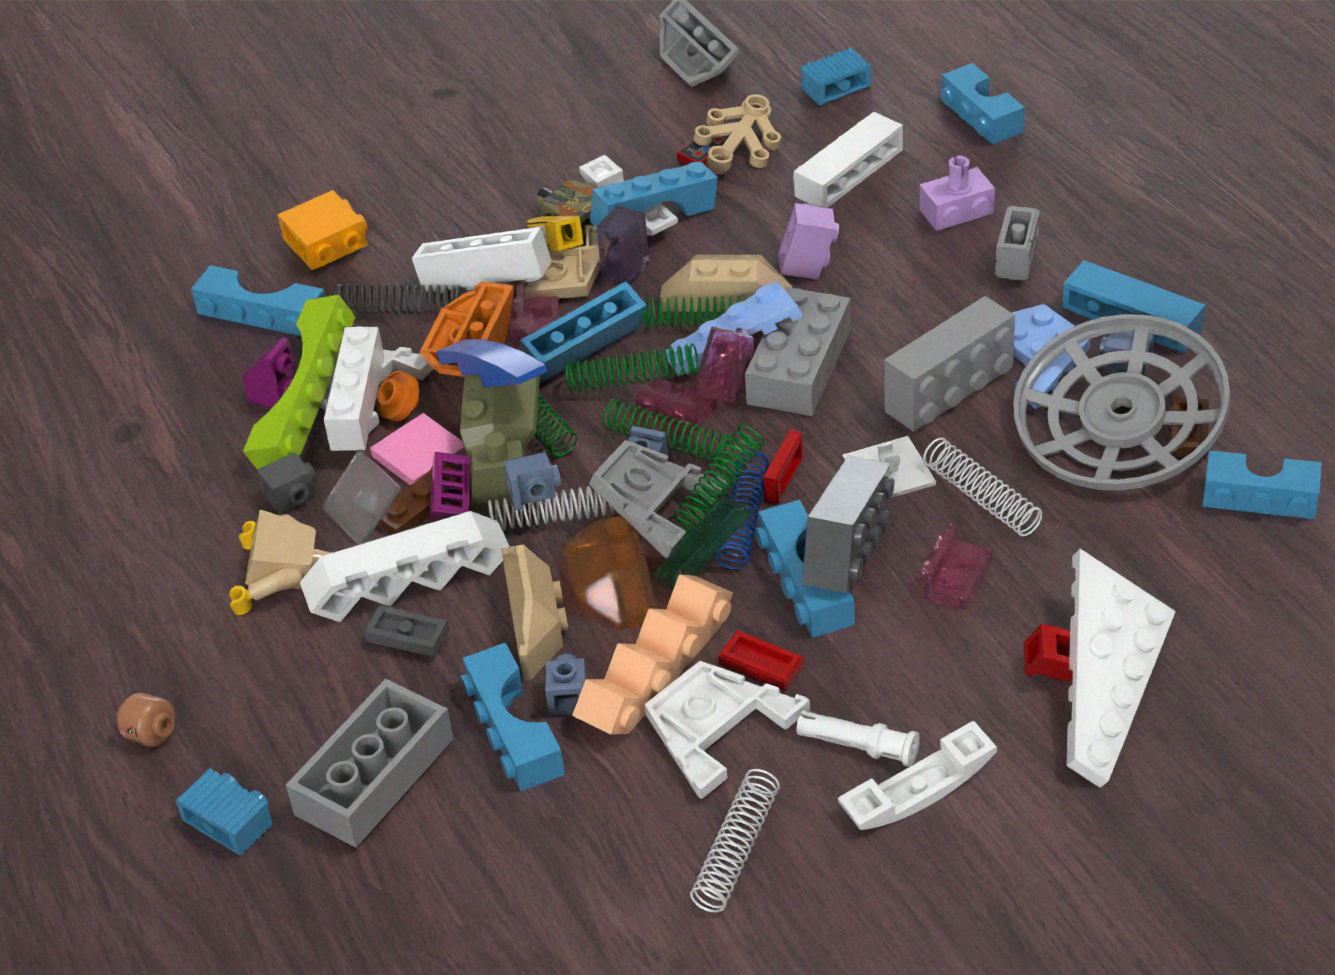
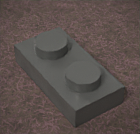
M379 605L364 630L366 642L435 657L449 632L448 620Z

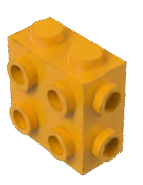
M333 190L277 214L283 240L311 270L323 267L334 260L368 246L365 233L368 231V226L364 217L361 214L357 215L352 210L349 202L346 199L342 200Z

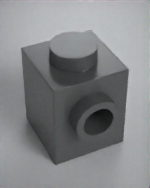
M295 452L257 469L263 495L279 515L317 497L313 484L317 481L315 471L309 462L303 463Z

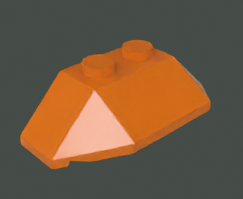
M482 281L474 286V290L462 294L444 306L439 312L420 350V357L441 374L465 377V375L462 376L458 363L440 364L436 351L464 339H483L504 344L508 336L514 286Z

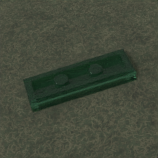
M722 497L651 576L659 585L673 591L679 574L695 576L751 515L750 511L745 505Z

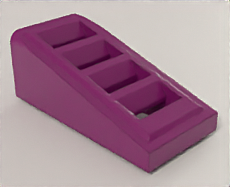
M442 452L434 453L429 507L430 521H439L469 512L470 456ZM442 463L461 465L460 471L442 468ZM442 476L460 478V481L453 482L442 480ZM442 488L459 490V494L442 492ZM441 499L456 501L458 506L441 504Z

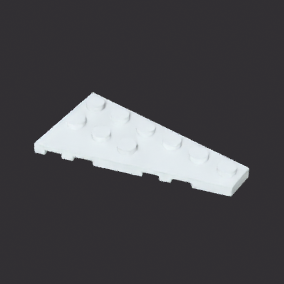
M1079 549L1072 556V567L1076 568V577L1071 587V597L1075 598V614L1071 617L1069 670L1073 671V685L1069 687L1068 701L1072 702V720L1068 723L1067 766L1101 788L1110 779L1176 611L1082 549Z

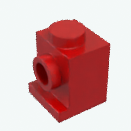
M1041 624L1023 642L1025 676L1032 677L1034 674H1040L1071 682L1073 680V671L1069 670L1070 630Z

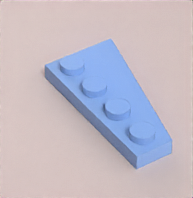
M777 280L772 284H766L760 287L750 298L733 304L720 317L703 323L690 336L672 343L671 347H673L675 353L676 371L680 374L681 367L677 355L678 345L682 349L683 368L685 372H688L689 366L685 355L686 344L689 347L691 343L695 345L699 366L717 358L718 350L739 348L746 344L748 336L760 330L766 335L777 329V322L788 317L795 321L804 316L798 305ZM692 346V358L696 368V356ZM667 349V359L669 364L671 365L669 349Z

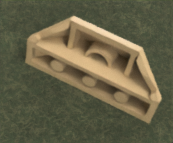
M695 255L662 285L660 297L662 298L663 312H667L668 297L670 298V312H674L675 297H677L678 312H682L683 297H685L686 312H690L691 297H693L694 312L698 310V297L701 298L702 312H705L706 297L709 299V311L713 312V298L715 296L717 312H721V297L723 296L725 312H727L730 296L732 297L733 305L737 303V296L740 297V302H743L745 296L750 298L760 287L772 284L776 280L784 290L786 287L792 288V285L762 255Z
M518 545L501 548L522 678L523 682L532 680L546 665V661H550L563 647L561 631L568 630L565 607L557 609V604L563 603L560 581L552 582L550 567L526 546Z

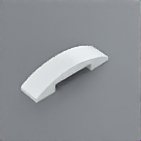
M606 155L579 167L582 177L591 186L599 188L609 183L624 181L623 170ZM658 203L641 216L634 231L643 235L653 236L678 223V218L665 206Z
M972 721L940 739L941 750L879 785L871 778L838 797V803L860 830L872 829L896 822L932 805L958 788L996 754L997 747L975 721Z

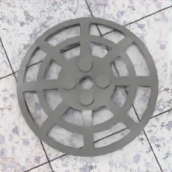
M1122 314L1101 317L1081 323L1047 342L1032 357L1023 370L1016 386L1013 407L1015 425L1020 440L1029 455L1043 469L1057 478L1077 486L1096 490L1119 491L1160 483L1180 474L1196 463L1214 445L1222 433L1229 414L1231 398L1228 375L1223 362L1213 347L1199 334L1182 324L1164 318ZM1135 332L1132 350L1108 352L1088 359L1079 345L1083 341L1105 334ZM1149 333L1178 341L1192 349L1197 356L1180 368L1165 357L1146 352ZM1066 351L1076 367L1061 379L1052 395L1033 390L1032 387L1042 371L1057 356ZM1129 362L1127 372L1114 373L1102 377L1096 370L1110 364ZM1143 364L1159 368L1171 375V377L1157 385L1150 378L1141 375ZM1207 365L1218 385L1220 404L1219 409L1198 411L1197 392L1191 378ZM1084 376L1090 386L1083 393L1081 400L1065 399L1064 396L1071 386ZM1181 386L1187 399V411H1166L1164 397ZM1027 402L1048 408V425L1054 440L1034 445L1027 428ZM1120 406L1132 408L1125 414L1113 412ZM1059 411L1079 415L1082 429L1064 436L1059 424ZM1216 422L1208 437L1188 456L1178 461L1171 455L1185 442L1195 424ZM1163 424L1183 425L1178 434L1164 447L1154 438ZM1092 439L1094 442L1105 446V450L1100 460L1083 454L1074 446ZM1141 445L1149 454L1136 460L1117 461L1121 448ZM1064 451L1077 462L1097 468L1094 478L1076 475L1059 468L1044 457ZM1158 462L1165 468L1141 477L1119 480L1110 479L1113 471L1138 469Z

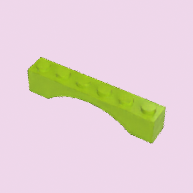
M340 295L305 301L296 323L303 342L302 357L298 370L280 400L265 416L253 425L243 449V453L256 469H260L294 452L298 457L301 455L335 370L345 327H352L355 320L354 314Z

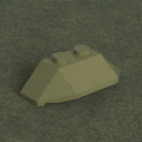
M479 374L465 375L460 432L466 456L471 458V448L476 445H484L485 436L492 432L502 433L505 436L506 442L518 440L522 442L524 449L527 447L536 433L540 376L516 385L483 387Z

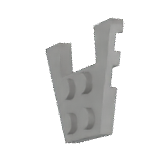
M625 440L593 474L589 485L657 551L668 558L682 542L686 531L661 517L657 512L680 486L689 491L694 490V484L699 483V478L704 477V475L700 473L701 467L689 463L684 468L668 462V455ZM717 476V478H718L720 481H722L724 484L728 485V483H727L725 480H723L721 477ZM701 479L702 484L711 487L705 479ZM711 482L717 489L724 492L721 487ZM699 485L696 486V489H697L698 491L703 492V493H705L706 495H708V494L701 488V486H699ZM705 488V489H706L708 492H710L713 496H715L716 498H719V497H718L715 493H713L711 490ZM701 495V496H702L705 500H707L709 503H711L712 505L714 504V503H713L712 501H710L708 498H706L705 496Z

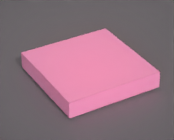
M424 413L370 447L371 456L409 485H412L431 471L435 452L466 456L463 441Z

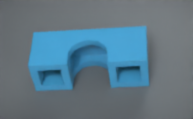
M971 63L942 74L940 96L943 103L952 108L962 120L969 123L979 135L986 138L992 145L1023 133L1024 106L1007 92L989 97V77L976 65Z
M1209 450L1203 507L1315 519L1320 494L1322 462L1284 458L1283 468L1280 473L1270 477H1263L1253 474L1246 467V454Z

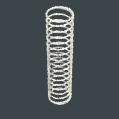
M937 438L928 445L923 455L924 464L936 471L937 474L942 475L954 487L959 488L961 492L971 497L973 501L983 506L985 510H989L992 515H995L997 519H1001L1004 524H1007L1009 528H1013L1020 536H1027L1038 527L1042 519V510L1039 507H1034L1032 502H1028L1025 497L1022 498L1021 494L1016 493L1014 489H1010L1009 485L1003 484V481L998 480L997 476H992L991 472L986 471L983 466L980 467L979 463H974L972 458H968L967 454H962L960 449H956V446L951 445L945 438ZM943 440V442L935 447L930 457V463H927L926 454L928 449L936 441ZM945 443V448L939 454L937 460L931 463L935 451ZM951 447L954 448V451H952L951 453H949V452H950V448H951ZM954 453L951 460L945 465L947 459ZM962 456H965L966 459L961 462ZM960 457L957 464L951 469L953 463ZM968 460L972 461V463L966 467ZM943 461L942 467L937 469V465ZM965 462L963 468L957 473L960 466ZM950 465L948 471L943 473V469ZM977 465L978 468L972 471L973 466ZM969 467H971L970 470H969V472L966 474V476L963 477V475H964V473L967 471V469H968ZM982 469L984 472L977 477L979 470ZM955 470L954 475L949 477V473ZM976 472V474H975V476L972 478V480H971L970 482H968L969 479L971 478V476ZM988 473L989 477L984 480L985 474ZM961 474L959 481L955 482V477ZM982 476V478H981V480L979 481V483L974 487V485L976 484L977 480ZM967 478L965 485L961 486V482ZM991 478H995L996 481L990 484ZM987 480H989V481L987 482L986 486L981 490V488H982V486L985 484V482H986ZM973 482L971 489L966 490L967 486ZM997 482H1000L1001 486L995 490ZM980 485L977 494L972 495V491ZM994 485L993 489L989 492V494H987L989 489ZM1003 487H1007L1008 490H1006L1005 492H1003L1002 495L1000 496V494H1001V492H1002V490H1003ZM1000 489V491H999V493L997 494V496L992 500V498L994 497V495L996 494V492ZM985 491L983 498L978 499V495ZM1009 491H1012L1013 495L1006 500V498L1009 495ZM992 494L989 502L984 504V500ZM1018 495L1020 499L1015 501V503L1011 506L1015 499V496ZM998 498L995 507L990 508V504ZM1012 498L1011 502H1010V503L1007 505V507L1005 508L1006 504H1007V503L1009 502V500ZM1021 500H1025L1026 503L1018 509ZM1005 501L1001 511L996 513V509ZM1030 504L1032 508L1023 515L1027 505ZM1011 506L1007 516L1002 517V513ZM1018 509L1014 519L1008 522L1009 517ZM1034 510H1038L1032 524L1020 531V526L1027 522ZM1023 515L1019 525L1014 526L1015 521ZM1038 520L1037 524L1030 532L1022 534V532L1029 530Z
M587 486L586 508L582 489L578 488L577 506L575 494L571 488L569 509L565 490H562L561 512L558 495L555 491L556 497L553 498L554 515L550 499H545V514L542 501L536 502L537 517L533 502L528 503L529 519L525 504L522 505L519 518L518 510L514 512V506L511 501L512 521L507 500L504 498V524L498 500L495 499V521H498L499 515L502 529L505 531L507 512L510 527L514 529L516 513L518 525L522 528L524 510L527 525L530 527L532 507L535 523L539 526L540 504L544 523L548 524L549 505L551 518L555 524L557 503L560 519L564 522V500L570 521L573 520V501L577 517L581 520V498L586 518L589 519V495L594 516L597 518V492L595 491L594 505L591 489ZM598 494L603 516H606V500L603 498L602 502L601 495ZM489 500L488 506L490 519L494 520L491 500ZM609 504L611 514L614 515L615 509Z
M751 769L745 774L742 785L731 804L732 807H730L725 821L718 832V836L714 840L711 851L707 855L704 866L700 870L697 881L690 891V897L698 907L710 912H720L726 908L727 900L731 897L730 892L734 890V884L738 881L737 877L740 876L741 869L744 868V862L747 861L751 847L755 844L754 840L757 839L761 825L765 822L764 818L767 817L768 811L771 809V803L775 800L774 796L778 794L780 789L777 778L771 773L761 769ZM753 771L766 773L776 781L777 787L769 779L748 775ZM758 778L765 780L773 785L775 791L771 792L761 784L750 783L748 779ZM748 785L751 790H745L744 787ZM754 786H759L765 789L766 791H762ZM747 792L760 795L767 802L758 801L751 797ZM745 793L748 797H742L741 794ZM744 799L756 802L764 809L754 808L747 804ZM741 800L744 804L739 805L738 801ZM738 807L742 812H735L734 808ZM741 807L750 808L761 817L753 816L745 812ZM734 814L738 819H732L731 815ZM737 814L748 816L756 821L757 824L747 822ZM734 821L744 823L751 827L754 831H748L746 829H743L740 826H738ZM728 822H732L734 826H728ZM728 829L732 834H725L724 830ZM731 829L742 831L750 838L741 837ZM724 836L728 841H722L721 837ZM728 836L743 841L747 846L735 843ZM721 844L725 849H719L717 845ZM725 844L733 845L743 851V853L733 851ZM718 851L721 856H715L714 852ZM721 851L733 854L737 858H739V860L731 859L724 855ZM739 855H745L744 860H742V858ZM715 859L719 864H712L710 860ZM718 859L726 860L736 866V868L729 867ZM711 866L716 872L708 871L707 867ZM714 866L721 867L729 871L732 875L722 873L719 870H717ZM732 870H738L737 875ZM708 874L713 880L705 879L703 875ZM711 874L721 876L724 879H726L729 883L722 882L713 877ZM729 878H735L734 882H731ZM704 881L709 887H701L700 882ZM708 882L716 883L723 887L725 890L717 889L710 885ZM724 885H731V889L728 890ZM700 889L710 898L722 901L723 905L716 906L706 902L697 894L696 890ZM705 890L710 891V892L716 894L718 897L712 896L711 894L707 893ZM693 892L695 893V895L697 896V898H698L701 902H703L704 904H706V905H708V906H710V907H713V908H721V909L712 910V909H709V908H706V907L700 905V904L693 898ZM721 893H728V896L725 898Z

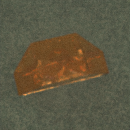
M622 516L593 521L562 543L576 601L598 615L612 620V624L621 630L643 625L648 609H656L648 567L637 530Z

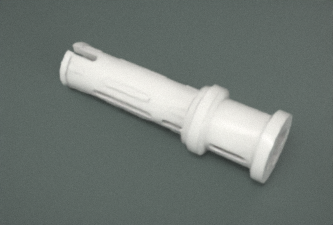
M806 710L801 712L797 722L798 735L867 751V754L874 759H879L883 756L899 760L907 767L913 765L919 748L920 736L918 732L902 733L887 729V725L882 723L874 724L871 727L819 715Z

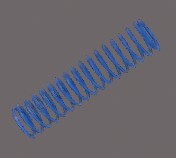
M756 451L757 455L764 458L766 464L755 458H752V460L760 462L765 468L762 469L760 466L747 464V466L757 467L761 471L747 469L742 471V473H756L759 477L748 476L744 473V476L740 477L734 474L738 477V480L740 479L743 482H736V484L732 482L733 488L730 489L718 549L716 551L718 563L728 569H741L749 563L758 512L764 491V474L769 467L767 456L759 451ZM742 478H752L757 480L758 482H747ZM741 484H751L756 486L757 488H746ZM740 490H750L756 494H745ZM739 496H749L755 500H745L740 498ZM738 502H748L751 503L753 506H744L739 504ZM736 508H747L752 512H743ZM735 514H745L751 518H742ZM734 520H744L749 524L737 523ZM732 526H742L748 530H739ZM731 532H740L746 536H738ZM730 538H738L745 542H736ZM729 544H736L742 546L743 548L730 546ZM725 548L741 550L744 554H732ZM721 550L732 556H746V558L741 561L730 560L722 554ZM719 554L730 562H746L740 567H732L722 562Z

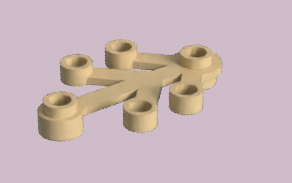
M753 94L746 98L742 106L726 109L712 108L707 113L706 123L708 126L700 125L696 127L694 141L702 146L709 145L714 137L730 135L723 146H714L708 152L707 165L713 173L724 174L731 168L733 153L743 139L751 152L750 164L756 168L767 166L769 152L767 150L779 148L781 135L774 130L768 119L771 114V107L766 97ZM742 118L740 122L724 124L725 120ZM755 122L763 133L761 143L752 129Z

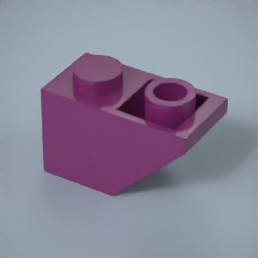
M280 339L262 353L243 374L242 378L248 401L272 408L290 386L296 370L288 339Z

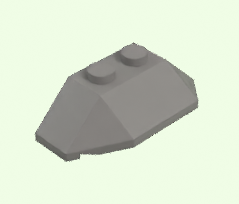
M673 0L659 15V23L661 24L660 57L691 87L721 75L742 53L737 46L687 0Z

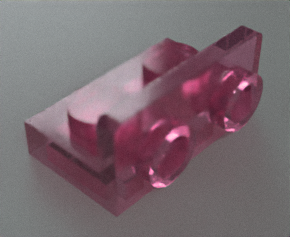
M523 285L517 286V298H513L511 308L512 317L517 319H511L513 339H519L520 342L521 339L560 317L558 296L525 299Z
M711 326L692 389L696 396L734 403L736 394L741 391L744 384L743 372L746 362L751 359L754 351V338L745 329L737 327L736 331Z
M659 378L653 380L649 386L638 384L634 389L636 408L640 406L642 411L648 409L649 413L655 411L656 415L662 413L663 417L669 415L671 420L677 418L678 422L684 420L685 425L691 422L692 426L698 424L701 428L716 408L715 396ZM666 418L664 422L669 423V418ZM676 420L672 422V425L676 426ZM683 422L680 423L679 427L683 428Z
M949 524L944 536L939 535L933 548V556L930 561L925 560L919 579L920 582H924V599L967 610L992 561L993 549L957 540L958 526Z

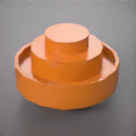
M399 370L392 372L384 379L379 387L376 398L377 411L380 416L394 422L402 421L409 416L419 402V387L416 378Z

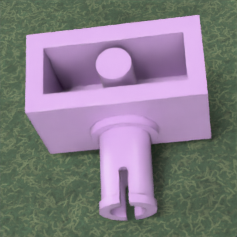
M956 156V165L954 157L949 160V176L920 184V211L936 231L994 213V186L978 167L969 169L970 161L964 156Z
M794 204L778 252L780 274L814 280L819 279L822 268H827L829 264L831 242L835 243L839 234V224L835 223L833 209L817 207L811 204Z

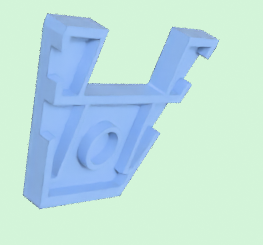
M1045 304L1012 312L1015 315L1013 356L1027 366L1032 357L1047 342L1075 326ZM1091 339L1079 343L1084 353L1089 350ZM1066 351L1057 356L1042 371L1032 387L1033 390L1046 394L1049 391L1053 392L1059 384V379L1062 375L1072 370L1075 364ZM1027 402L1035 409L1040 407L1039 405Z

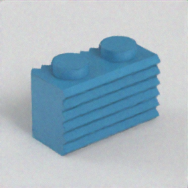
M849 47L848 50L844 49L843 52L839 51L832 56L829 55L827 58L823 57L822 60L818 59L817 62L813 61L806 66L803 64L801 67L802 90L815 103H818V106L870 87L871 65Z
M209 768L175 800L184 822L238 855H244L245 850H249L250 846L255 844L256 839H260L261 835L266 833L267 828H271L273 824L268 809L270 807L269 802L260 792L252 790L249 793L230 774L223 773L220 775L217 771L214 772L212 768Z

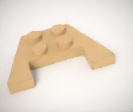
M586 225V246L572 247L561 251L548 249L552 262L542 278L532 282H526L524 279L512 281L523 302L588 296L615 236L606 238L594 225Z

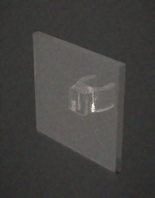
M359 449L323 504L322 509L358 545L366 543L401 487L367 454Z

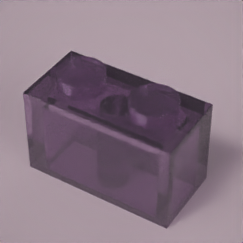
M616 205L596 226L602 278L620 284L627 282L631 285L650 265L645 213Z

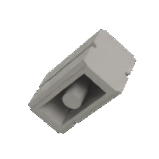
M1017 206L1007 207L996 247L995 275L999 278L1010 280H1026L1029 278L1039 238V210Z

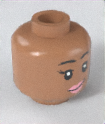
M143 692L135 693L128 697L118 709L117 725L119 733L126 740L148 747L159 746L169 738L174 729V708L169 701Z

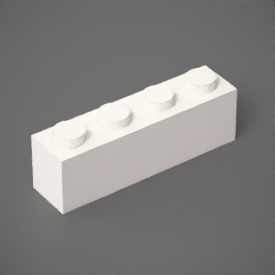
M872 112L794 171L795 197L813 206L828 208L903 150V125L876 112Z
M541 227L422 243L412 257L420 284L425 286V291L428 292V287L431 284L433 291H436V286L439 285L441 293H443L444 285H447L449 292L452 285L455 288L460 285L461 288L465 287L468 290H472L474 286L482 281L508 284L512 281L523 279L526 282L536 281L543 277L552 262Z
M359 326L345 327L324 416V424L331 451L366 449L385 358L378 327Z

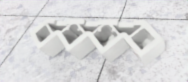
M469 511L321 556L301 580L300 585L311 613L341 622L361 597L391 607L411 581L441 591L461 566L490 576L503 561L501 548L510 546L498 521Z

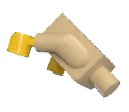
M260 510L256 523L254 521H247L242 527L244 533L239 534L243 548L250 550L245 584L248 585L249 589H245L243 586L231 588L229 593L232 600L230 607L236 615H244L253 607L251 599L258 601L275 592L291 588L301 589V580L321 556L333 552L314 549L316 530L313 527L298 522L288 514L279 516Z

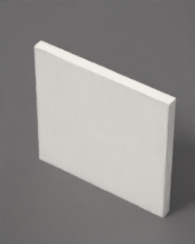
M908 436L842 455L844 461L847 456L891 463L889 477L895 479L891 498L936 485V480L924 464L923 459Z

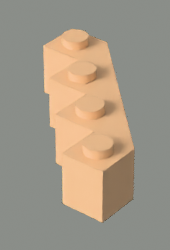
M679 574L666 610L649 608L636 644H617L605 679L585 680L572 716L609 734H629L645 716L644 704L676 680L719 630L721 624L728 618L731 611L730 600L733 592L697 576Z

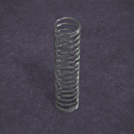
M338 284L335 289V295H337V290L338 295H340L341 289V298L344 301L343 285ZM347 284L345 298L346 305L350 308L351 287ZM355 284L353 286L354 310L352 313L357 311L360 314L364 311L368 314L370 310L374 314L377 311L383 314L385 310L388 314L392 311L398 314L400 310L403 314L407 311L410 314H413L415 311L418 314H421L423 311L425 314H428L430 311L432 314L440 312L441 291L439 285L436 286L437 308L435 312L432 309L433 287L431 284L428 287V312L424 308L426 298L424 285L421 286L420 292L422 305L420 312L417 309L418 287L416 284L413 287V312L409 308L411 290L408 284L405 290L407 306L405 312L402 309L403 287L401 284L398 287V311L394 308L396 300L394 284H392L390 290L391 311L387 309L388 286L386 284L383 287V311L379 308L381 301V288L379 284L376 285L375 290L376 311L372 309L374 293L372 284L368 287V311L365 310V285L362 284L360 290L361 311L357 309L359 298L358 285ZM444 285L443 288L444 306H446L448 302L447 285ZM460 285L456 287V291L455 286H451V302L457 298L458 289H460V296L463 294Z

